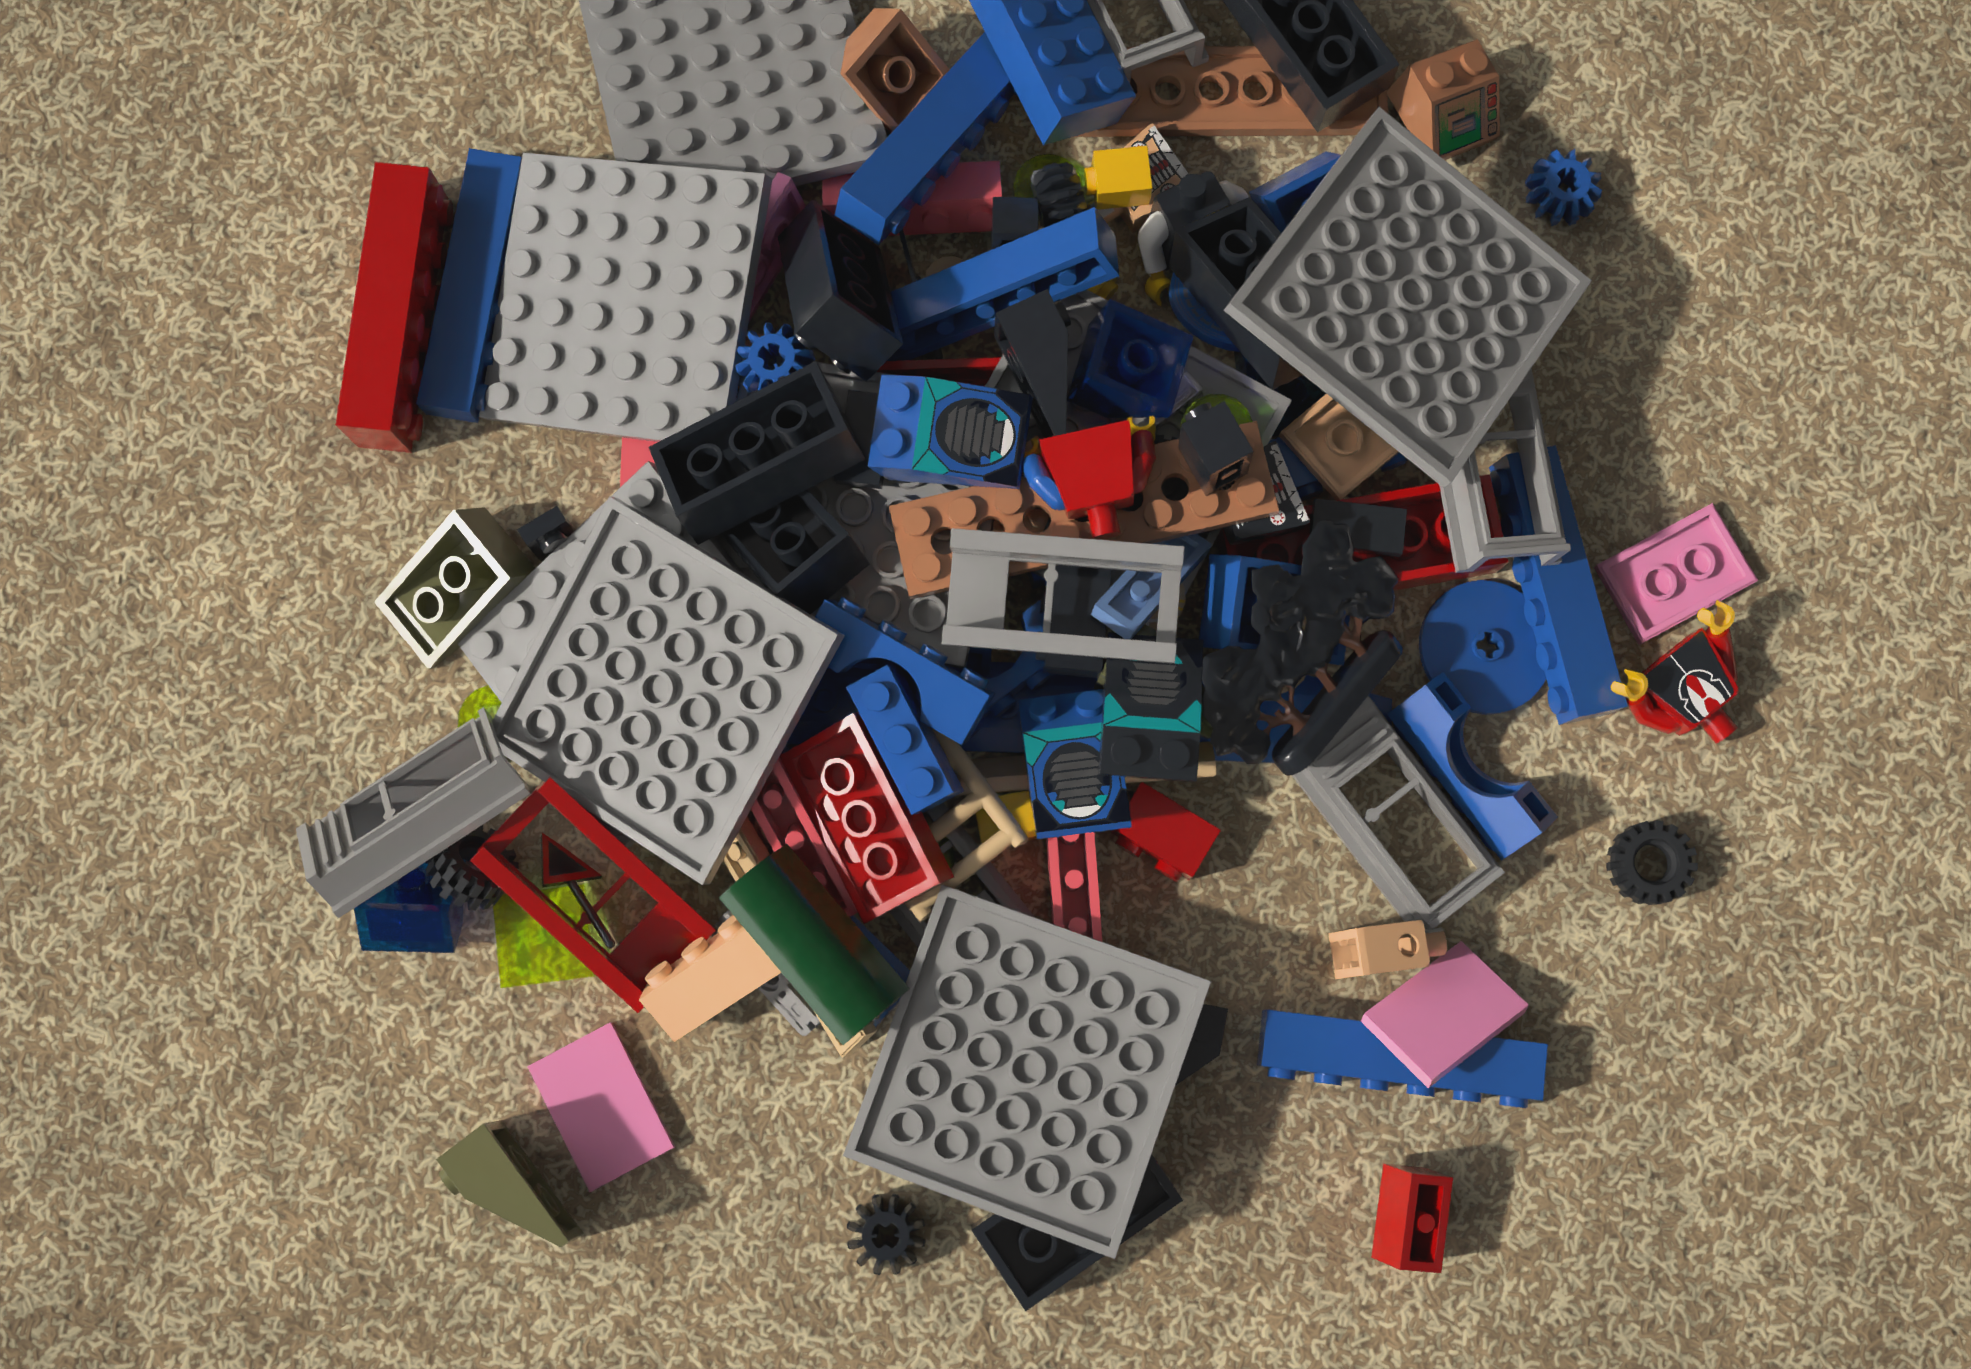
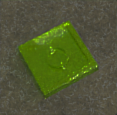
M579 885L587 898L586 885ZM568 886L541 890L576 923L581 919L580 915L583 909ZM503 894L500 900L493 905L500 988L595 977L591 970L507 894ZM585 924L583 929L591 935L590 924Z

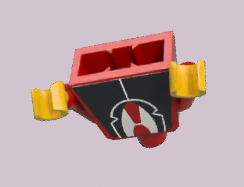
M1716 600L1717 613L1715 616L1711 611L1701 608L1697 613V617L1700 622L1709 626L1706 632L1703 628H1700L1689 634L1641 673L1625 668L1624 672L1628 676V683L1626 685L1616 681L1611 684V690L1615 694L1626 698L1628 708L1639 724L1666 734L1677 733L1679 736L1693 730L1700 724L1715 744L1724 740L1738 728L1722 708L1724 704L1739 693V688L1736 684L1738 674L1730 631V626L1735 619V612L1732 607Z

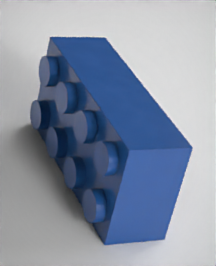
M969 0L1043 145L1118 123L1136 95L1087 0Z

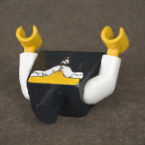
M1206 171L1199 175L1188 174L1181 179L1178 185L1154 197L1150 216L1138 232V243L1145 272L1151 274L1145 284V292L1159 306H1161V291L1166 288L1169 294L1171 280L1164 275L1163 270L1167 271L1170 269L1169 265L1175 230L1248 198V194L1243 188L1227 180L1218 182L1212 171Z

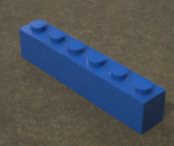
M985 32L841 187L835 216L877 245H880L891 232L897 235L903 229L910 217V210L915 204L923 206L935 189V182L940 176L948 178L960 161V154L965 148L970 151L973 150L981 140L985 132V126L990 121L994 124L997 123L1005 113L1009 105V99L1014 94L1018 96Z
M469 148L416 402L426 415L478 423L480 411H485V395L489 385L484 383L487 365H493L494 359L493 348L495 343L491 341L495 317L500 311L498 299L522 161L520 156Z
M1093 207L892 291L891 295L903 345L887 361L912 360L995 326L996 312L1048 289L1054 302L1119 277L1116 235L1098 210Z
M1556 445L1547 447L1565 540L1566 544L1570 543L1571 550L1561 557L1562 562L1558 565L1541 566L1539 555L1513 557L1512 570L1515 579L1521 584L1525 599L1524 615L1527 623L1533 628L1536 639V659L1539 667L1545 672L1549 687L1547 695L1548 704L1551 711L1556 714L1558 724L1563 725L1609 715L1628 707L1624 696L1615 694L1611 690V684L1614 681L1621 683L1558 451ZM1519 452L1506 454L1489 467L1494 496L1498 499L1502 514V533L1504 537L1535 535Z
M1262 1010L1257 1066L1268 1067V1077L1295 1080L1296 1071L1313 1072V1082L1342 1086V1076L1361 1078L1360 1088L1388 1091L1389 1082L1407 1084L1406 1094L1435 1097V1088L1453 1090V1099L1481 1103L1483 1093L1499 1095V1105L1528 1108V1099L1543 1101L1548 1044L1494 1037L1435 1084L1427 1088L1361 1021L1276 1010Z

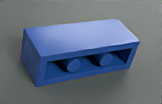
M886 665L846 687L911 815L925 813L964 792L933 729L920 721L921 706L900 666Z

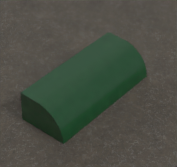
M788 844L759 862L719 897L842 1045H845L878 1018L910 989Z

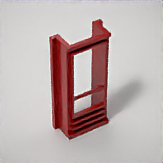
M551 777L545 782L543 781L479 847L477 853L470 860L637 1013L644 1008L639 999L647 984L645 980L647 974L664 961L671 965L682 957L681 953L689 944L700 937H704L707 941L716 931L712 925ZM548 803L554 806L625 872L592 906L596 913L630 877L657 901V904L610 953L583 929L585 924H591L584 911L580 915L581 919L576 923L501 854Z

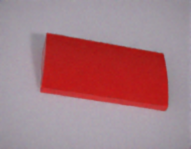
M859 712L852 713L780 755L864 924L954 878L923 814L911 815Z

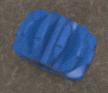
M1556 149L1549 154L1547 160L1541 158L1536 161L1533 166L1534 173L1529 174L1525 180V186L1531 190L1526 196V203H1540L1535 212V218L1542 217L1547 211L1551 213V226L1558 225L1562 217L1571 226L1577 223L1580 216L1588 217L1594 210L1593 203L1600 199L1602 189L1596 186L1601 180V172L1588 171L1592 164L1591 158H1586L1581 163L1576 160L1577 154L1575 149L1570 150L1565 158ZM1562 183L1569 187L1566 192L1559 188Z
M766 322L763 336L758 337L756 332L748 331L747 336L752 346H738L737 353L744 360L736 365V371L740 376L746 377L743 386L748 392L760 390L815 361V354L812 350L805 349L806 346L797 339L796 335L793 336V329L790 325L785 323L776 334L773 325ZM776 356H781L784 360L783 364L778 367L775 363V369L770 370L767 365L769 360L773 359L776 362Z

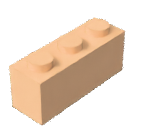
M734 915L722 923L718 928L719 933L707 941L704 937L696 939L684 949L680 959L671 965L667 961L660 963L645 977L647 984L639 1001L674 1042L781 973Z

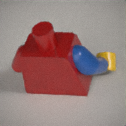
M1149 416V424L1143 427L1134 425L1133 417H1128L1127 420L1039 439L1040 446L1038 440L1033 438L1031 439L1033 448L1025 453L1022 472L1029 486L1052 509L1065 510L1068 519L1088 516L1093 539L1103 540L1121 534L1116 509L1134 505V494L1140 493L1145 489L1155 463V417Z

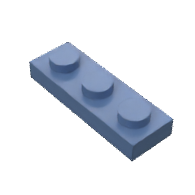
M1198 534L1153 543L1184 546L1180 585L1207 556L1212 545ZM1126 570L1097 601L1091 615L1124 639L1131 640L1159 609L1162 573Z

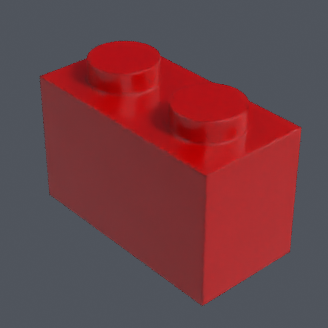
M1141 782L1129 801L1132 827L1114 829L1111 833L1118 837L1115 844L1119 848L1139 858L1142 852L1158 861L1154 867L1157 871L1178 882L1181 876L1188 880L1193 878L1221 830Z
M1383 1163L1371 1258L1399 1270L1442 1273L1453 1177L1424 1167Z

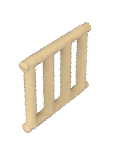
M933 729L953 770H956L972 792L929 825L937 843L982 808L985 809L1000 829L950 868L954 878L941 885L955 889L1009 846L1013 845L1014 848L1022 846L1029 838L960 744ZM941 885L905 903L919 922L926 920L929 914L932 913L930 907L935 904Z

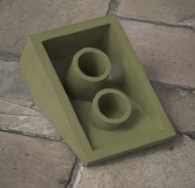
M485 507L453 510L374 602L427 668L432 669L460 648L458 643L518 586L535 567Z
M502 1120L483 1123L436 1159L443 1168L439 1172V1176L454 1195L461 1193L464 1199L559 1247L576 1240L584 1234Z

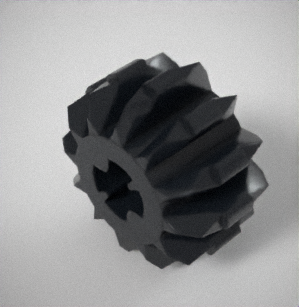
M1068 162L1052 163L1043 166L1042 169L1033 171L1031 188L1033 198H1038V217L1042 228L1087 210L1080 177L1077 175L1076 168Z
M896 1193L892 1194L889 1208L885 1209L880 1194H874L872 1196V1204L875 1209L873 1214L862 1203L856 1207L858 1215L866 1223L850 1220L847 1224V1229L850 1231L862 1233V1236L847 1242L848 1249L865 1247L866 1250L860 1254L856 1261L859 1266L866 1264L871 1256L877 1258L873 1267V1273L876 1275L881 1274L884 1260L890 1261L893 1274H899L901 1272V1264L898 1256L900 1255L911 1265L915 1264L917 1256L907 1245L921 1248L925 1247L926 1243L925 1238L910 1235L911 1231L920 1230L925 1227V1220L918 1218L908 1222L907 1218L914 1212L916 1205L910 1202L900 1213L896 1210L900 1199L899 1194ZM878 1223L884 1227L893 1223L898 1228L894 1234L895 1237H899L898 1242L893 1245L891 1242L886 1241L880 1245L875 1240L879 1232L873 1231L874 1227Z

